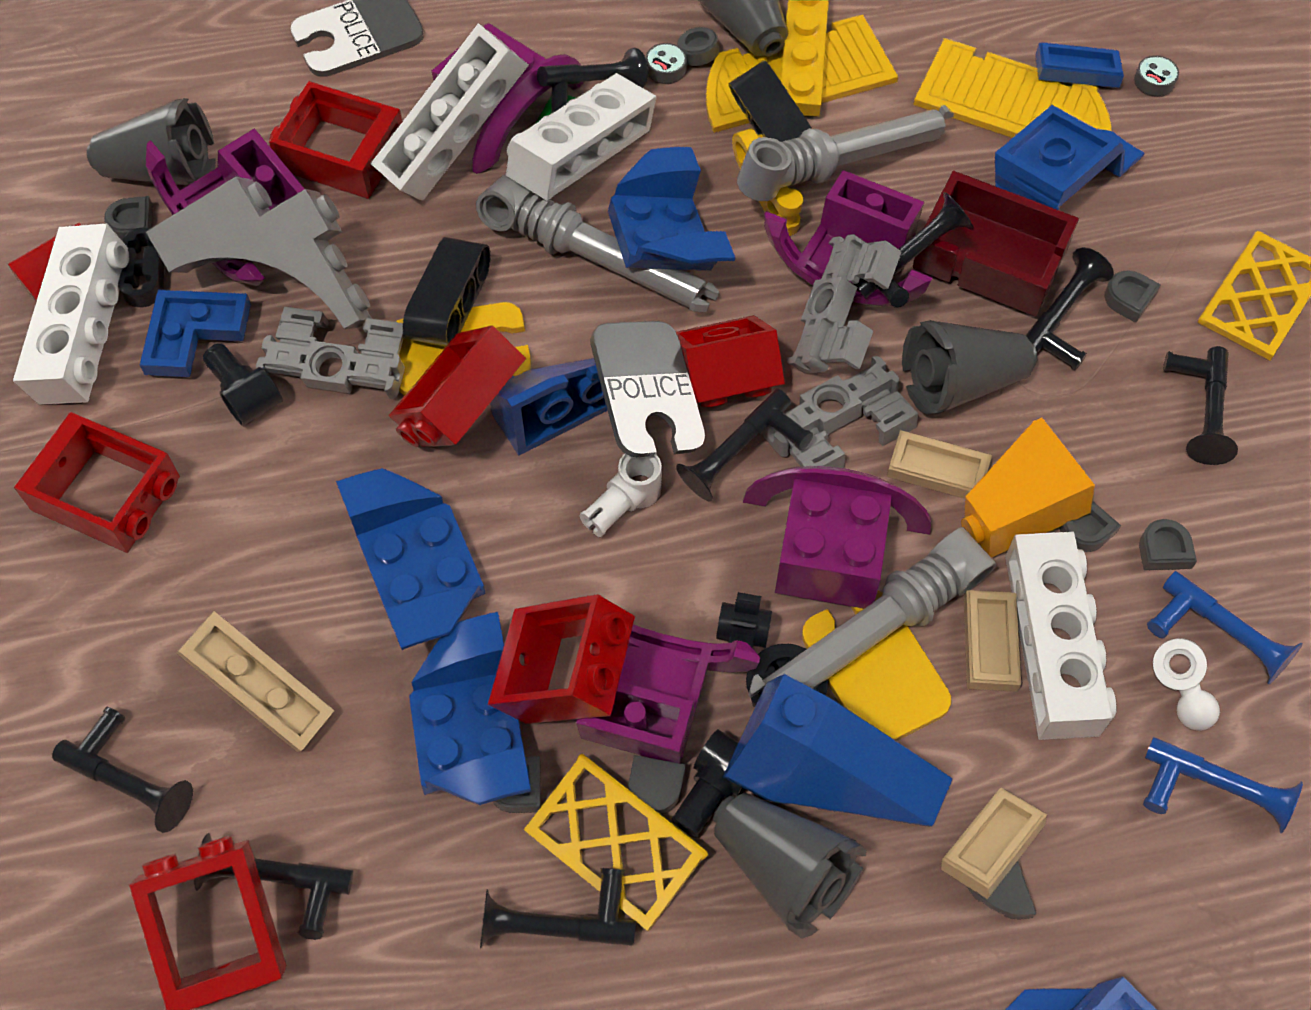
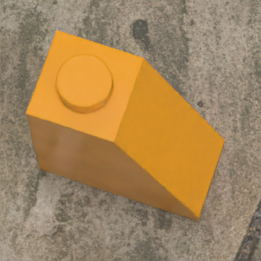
M1041 417L1030 424L965 496V516L961 519V525L992 558L1008 551L1016 534L1047 533L1063 526L1068 521H1074L1091 513L1095 484Z

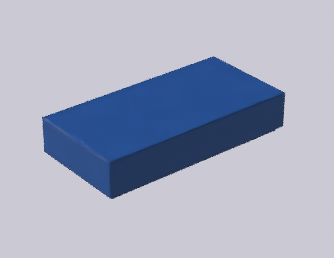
M1042 42L1038 44L1035 53L1039 80L1120 88L1124 77L1118 50Z

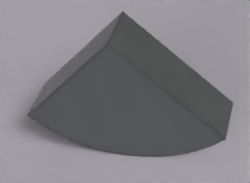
M1018 861L988 899L967 887L973 897L979 902L982 901L992 910L1004 914L1005 917L1010 919L1033 918L1036 914Z

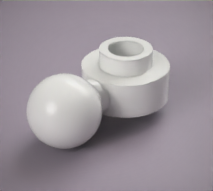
M1182 638L1171 639L1162 644L1154 655L1153 669L1162 684L1171 689L1179 690L1181 698L1177 703L1179 720L1184 726L1192 730L1202 731L1211 728L1219 718L1220 708L1215 697L1201 690L1199 685L1207 669V660L1203 650L1196 643ZM1176 654H1183L1189 658L1191 666L1187 672L1177 673L1170 667V659Z

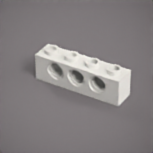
M478 23L371 164L400 191L423 201L525 71L528 64Z
M614 74L602 83L596 84L578 98L570 100L565 106L551 115L543 117L538 123L527 130L516 134L510 140L507 148L508 164L506 176L546 201L649 132L656 95L621 75Z
M107 223L58 228L13 378V382L39 405L83 403L89 400L93 383L97 378V368L102 349L108 338V327L113 309L119 297L118 280L122 268H125L129 261L128 247Z
M1074 532L1016 534L1006 553L1005 559L1011 591L1016 593L1018 630L1038 739L1100 737L1115 717L1116 698L1113 689L1106 687L1103 670L1106 666V651L1103 642L1096 640L1093 626L1096 620V603L1093 595L1086 592L1084 578L1087 573V561L1085 553L1082 549H1077ZM1043 583L1055 585L1062 593L1051 592ZM1052 628L1066 631L1071 639L1066 640L1058 637ZM1061 674L1073 676L1078 680L1081 687L1068 685L1062 679Z

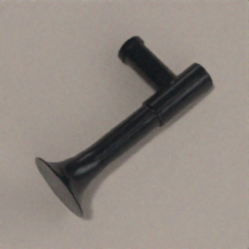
M630 48L625 52L622 61L617 63L541 66L537 70V80L541 86L552 85V113L567 104L568 84L606 80L617 73L644 88L648 79V63L641 50Z
M946 192L943 193L944 203L938 215L925 228L898 248L902 252L893 276L947 232L965 227L974 230L966 213ZM862 278L859 279L858 284H854L865 299L878 289L895 308L904 306L909 299L908 291L900 287L893 279L889 289H883L874 282H868Z
M1085 247L1077 248L1073 252V261L1077 266L1074 275L1048 310L1039 317L1025 335L1034 345L1037 353L1041 348H1044L1071 365V368L1074 370L1079 367L1087 353L1076 349L1054 335L1053 332L1060 325L1061 319L1091 283L1094 281H1110L1114 276L1113 267L1107 258L1101 253Z
M1221 346L1212 347L1207 351V359L1178 355L1167 351L1163 371H1174L1206 377V405L1203 432L1187 443L1186 452L1188 456L1194 461L1205 465H1220L1233 460L1238 454V446L1234 440L1225 436L1223 431L1228 350Z
M776 389L744 419V423L712 454L693 466L677 464L676 469L685 484L695 494L709 502L713 500L710 490L716 475L756 435H760L769 425L794 443L795 447L799 450L807 447L813 438V433L805 430L783 413L791 404V400L782 390Z
M105 707L102 716L80 746L68 740H62L55 746L52 753L54 761L96 782L100 781L148 806L155 813V827L159 832L165 833L175 828L184 818L193 798V787L190 782L184 780L179 781L171 788L160 787L128 773L98 756V753L119 724L125 721V717L113 708Z
M210 833L205 835L201 845L212 841ZM254 858L261 881L311 889L298 934L310 940L321 939L324 933L323 925L331 892L349 895L353 880V870ZM231 866L194 878L195 890L198 891L203 883L210 879L235 877L233 867Z
M600 869L602 878L598 917L582 915L580 917L511 910L497 904L490 897L489 890L487 889L480 949L492 937L509 933L574 938L585 942L633 946L635 921L618 919L622 876H624L625 870Z

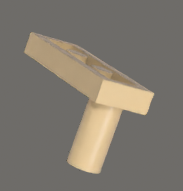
M215 611L206 618L176 652V654L296 752H301L334 712L330 706Z

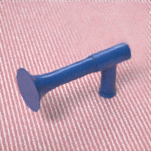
M1177 571L1163 585V589L1173 595L1174 598L1155 618H1152L1147 623L1148 629L1155 636L1165 638L1169 634V630L1189 609H1192L1201 617L1213 622L1260 658L1269 674L1268 685L1283 672L1303 645L1301 642L1295 646H1285L1268 639L1218 603V600Z
M1153 737L1145 759L1159 764L1160 767L1149 795L1144 799L1143 805L1152 812L1166 814L1168 810L1167 804L1181 773L1196 780L1197 778L1259 805L1275 817L1280 825V833H1283L1297 805L1303 782H1300L1296 787L1286 789L1270 787L1204 760L1201 756Z

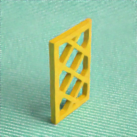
M1256 231L1199 317L1198 323L1271 361L1311 296V279L1308 283L1298 284L1290 267L1301 266L1311 271V257L1261 231ZM1257 245L1271 251L1275 260L1255 262L1252 253ZM1280 269L1287 286L1266 288L1260 272ZM1249 273L1256 290L1235 293L1232 284L1237 276ZM1291 295L1295 305L1290 313L1278 315L1271 298ZM1260 300L1267 317L1247 320L1240 302ZM1229 304L1236 321L1225 323L1212 316V314L1219 305ZM1272 326L1275 337L1270 345L1254 338L1251 329Z
M580 754L577 757L575 764L524 828V831L599 892L601 878L583 864L582 850L611 846L613 868L623 870L620 844L650 840L654 872L622 876L619 906L622 911L647 931L652 928L699 863L708 856V851L584 754ZM585 770L604 783L606 797L576 801L575 783ZM567 796V803H561L564 797ZM629 803L648 818L649 832L619 836L616 805ZM607 806L610 837L580 841L577 810ZM568 812L571 842L558 844L542 831L541 827L551 814ZM672 837L689 850L691 855L681 868L663 871L659 839ZM673 878L665 888L664 879ZM655 881L657 900L647 914L643 913L626 899L625 885Z

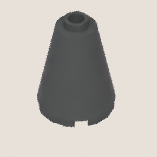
M698 0L754 55L772 56L784 46L788 30L779 0Z
M187 98L176 99L93 135L87 147V159L90 166L103 177L152 182L146 169L147 142L152 141L165 157L167 167L175 184L188 186L216 167V158L208 159L207 145H214L213 134L207 117L196 102L187 103L189 100Z
M932 320L920 322L921 325L912 326L903 344L902 368L903 371L911 370L913 385L906 386L907 392L915 407L924 414L945 412L1022 381L1031 375L1037 362L1036 349L1024 334Z
M742 793L737 797L729 796L719 805L714 814L713 821L716 823L714 829L715 837L785 926L802 939L813 935L819 930L811 923L821 913L829 919L836 914L852 892L863 870V867L856 863L855 860L857 855L866 856V850L856 840L750 794Z

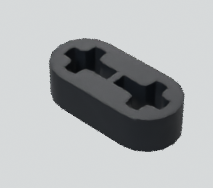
M149 228L133 229L122 238V242L128 247L129 261L127 266L121 270L118 287L125 301L129 305L139 308L154 304L157 291L163 290L165 264L146 231L150 230ZM143 246H148L144 249L143 259H139L136 253H140ZM140 276H144L147 282L142 284L140 290H134L139 286Z

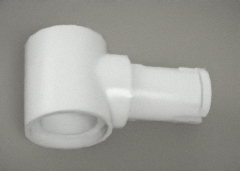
M624 453L619 460L618 473L606 485L607 490L592 505L580 513V519L586 528L590 530L596 526L593 529V534L602 537L606 530L627 510L634 511L636 508H645L656 503L661 494L662 465L660 458L656 454L648 457H631ZM637 475H643L648 477L649 479L645 481H635L631 478Z

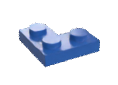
M158 290L140 361V367L144 375L190 377L199 339L244 341L251 307L248 295L244 293Z

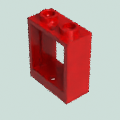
M308 81L300 95L292 100L289 111L281 124L272 130L269 146L293 175L369 199L383 177L371 162L402 123L401 112L398 108ZM320 121L366 134L350 161L304 147Z
M493 325L457 333L388 416L399 425L396 428L397 433L415 447L420 445L422 447L456 445L526 360V357Z
M70 412L14 486V489L31 511L128 553L135 541L141 539L147 533L151 524V518L162 502L168 500L173 495L180 475L168 453ZM94 452L145 473L111 522L60 500Z
M599 594L514 609L488 705L525 724L611 716L635 616ZM582 636L569 688L548 690L561 639ZM520 654L524 657L523 665L519 661Z
M226 836L199 846V856L178 862L176 854L152 860L142 865L144 874L139 875L129 884L166 1010H192L280 980L283 977L287 965L249 840L233 844L232 837ZM232 866L258 953L180 978L155 891Z

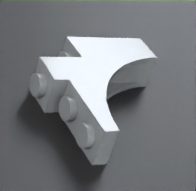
M236 176L146 231L169 272L188 273L197 267L223 260L246 259L277 268L309 287L331 309L344 329L359 328L364 325L366 318L372 319L367 311V308L370 307V302L366 294L358 284L351 283L344 270L347 267L344 255L335 244H329L328 240L340 234L342 230L336 221L340 218V214L333 201L326 194L321 195L320 192L304 189L270 210L268 207L272 205V202L264 187L257 181L254 182L251 179Z

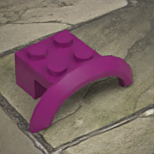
M490 23L483 26L528 64V67L486 120L475 145L472 158V172L475 174L481 173L499 161L502 147L514 124L539 96L552 87V85L541 86L538 83V68L555 65H581L577 59L566 54L554 55L546 59ZM460 47L432 70L433 81ZM580 82L578 84H568V87H570L571 89L580 88L584 84V82Z
M255 128L218 150V167L180 191L169 172L163 154L152 141L147 142L146 169L160 197L172 215L236 176L259 182L271 199L272 205L268 207L270 210L304 190V187ZM244 259L213 262L224 275L238 282L259 286L265 279L251 261L246 264L241 262Z
M842 170L825 198L820 225L802 253L789 236L786 226L787 219L766 211L764 214V228L770 243L785 264L804 280L814 285L815 280L822 278L833 249L829 242L832 238L840 236L846 239L847 235L854 234L866 243L886 240L898 249L915 236L924 201ZM911 269L909 275L897 284L908 291V303L924 294L933 278ZM878 289L866 299L856 290L853 302L882 307L892 306Z
M803 466L784 469L756 480L747 488L743 498V503L766 507L767 502L774 495L792 489L775 593L865 609L875 602L881 580L890 506L905 519L907 531L931 534L932 520L927 510L916 498L894 483L871 474L846 468Z
M633 624L611 716L577 719L576 724L580 737L587 741L648 758L681 764L707 671L732 673L756 669L760 657L746 642L737 640L731 643L716 644L692 641L665 635Z

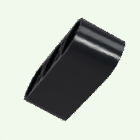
M765 60L728 83L734 99L758 135L762 134L764 137L783 142L799 138L803 131L812 128Z
M449 237L441 239L406 307L403 318V335L406 339L446 347L455 335L461 332L489 272L491 252L487 244Z

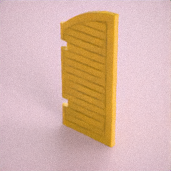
M863 14L831 23L833 31L826 32L821 103L898 83L899 76ZM784 46L772 56H756L751 51L741 55L738 48L719 52L711 67L706 87V110L713 133L750 123L734 99L728 83L764 60L770 65L781 81Z
M944 38L913 105L927 110L938 111L941 106L945 105L953 112L954 116L952 118L1011 138L1017 135L1051 105L1096 129L1112 131L1109 114L1104 101L1097 91L1098 87L1073 83L1072 88L1060 84L1061 82L1039 80L1036 67L987 52L985 59L974 56L976 48Z

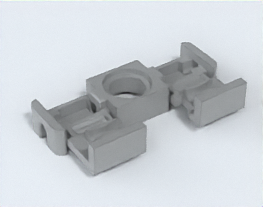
M854 234L847 235L846 239L840 236L832 238L829 242L833 246L829 262L822 278L814 282L801 321L805 323L803 333L793 357H787V363L803 373L825 372L829 368V365L825 363L845 362L855 369H860L873 330L858 320L849 321L848 325L844 326L857 287L852 283L858 284L859 279L862 278L868 282H874L883 289H889L902 251L886 240L866 243Z
M284 306L275 336L280 342H277L272 335L266 336L263 340L262 349L266 356L258 358L256 368L261 367L269 377L270 373L298 376L306 387L351 393L353 385L384 389L389 399L396 398L399 393L405 366L399 357L403 339H406L403 335V323L366 318L363 330L367 332L365 344L358 345V350L361 352L359 354L353 346L318 342L316 337H313L314 331H317V328L328 327L329 321L323 312ZM329 358L341 359L342 367L337 374L329 377L319 374L320 366L325 360Z
M873 356L871 367L844 381L838 375L801 394L800 405L784 413L805 430L813 433L811 442L803 450L797 449L794 443L770 425L762 432V435L782 457L788 456V448L790 446V454L801 467L826 466L844 468V451L838 445L832 447L826 439H828V434L861 417L862 408L863 414L866 417L872 415V420L878 422L876 429L879 431V443L882 446L897 439L900 430L909 432L917 428L918 413L898 392V375L892 370L886 373L885 361L879 356ZM833 399L840 402L843 408L836 412H826L820 409L818 404L824 400Z

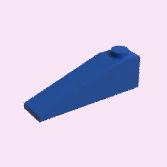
M594 358L531 369L516 377L512 376L490 403L492 416L518 456L608 411Z
M782 674L766 683L723 775L724 778L769 802L808 806L820 810L846 812L928 827L934 825L953 779L833 699L786 674Z

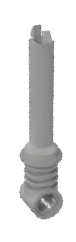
M943 105L939 111L929 110L832 136L822 132L820 129L811 128L803 131L799 138L783 142L769 137L753 140L748 148L737 176V185L745 196L757 201H769L776 197L782 187L808 180L817 184L828 181L839 165L939 139L945 133L944 119L952 118L954 114L947 106Z
M506 174L480 194L476 201L478 216L490 229L496 231H506L509 228L515 231L519 230V233L525 236L528 235L533 240L538 239V242L544 245L545 252L549 254H555L556 252L565 253L567 251L575 252L688 307L689 310L694 312L708 311L710 303L702 300V295L715 301L717 300L719 291L713 283L708 282L706 284V281L686 271L626 268L617 239L584 223L581 214L576 212L574 204L566 202L561 205L557 202L554 203L551 199L546 201L507 177Z
M964 527L956 529L939 542L928 556L905 572L895 570L887 576L882 597L764 680L756 674L752 679L748 695L750 698L764 689L768 681L782 674H786L812 689L816 688L902 625L923 627L933 620L935 610L957 594L962 596L966 593V590H972L995 569L997 563Z

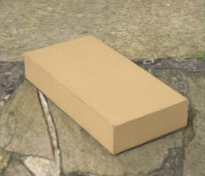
M900 430L887 477L965 499V496L988 472L992 455Z
M966 590L964 595L967 689L1018 692L1021 686L1016 593Z
M1000 788L944 856L941 870L988 899L1046 824L1047 814Z

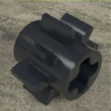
M738 592L735 604L722 602L716 639L728 641V643L738 640L748 643L751 648L753 646L766 648L772 611L760 609L761 596Z

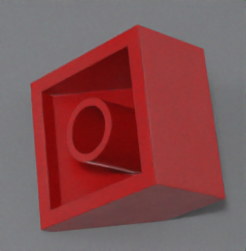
M755 315L676 332L696 402L700 403L702 407L722 405L728 401V396L745 393L746 397L767 395L772 392L773 386L785 384L777 330Z

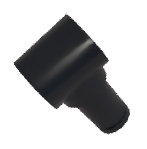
M224 344L212 345L203 354L205 365L221 382L219 394L223 402L241 426H246L283 402L278 388L261 367L252 370L249 366L242 365Z
M719 729L710 736L700 751L693 767L697 770L693 777L696 783L672 818V822L678 828L694 838L698 837L722 800L724 801L729 796H732V794L737 797L746 790L723 777L739 742Z

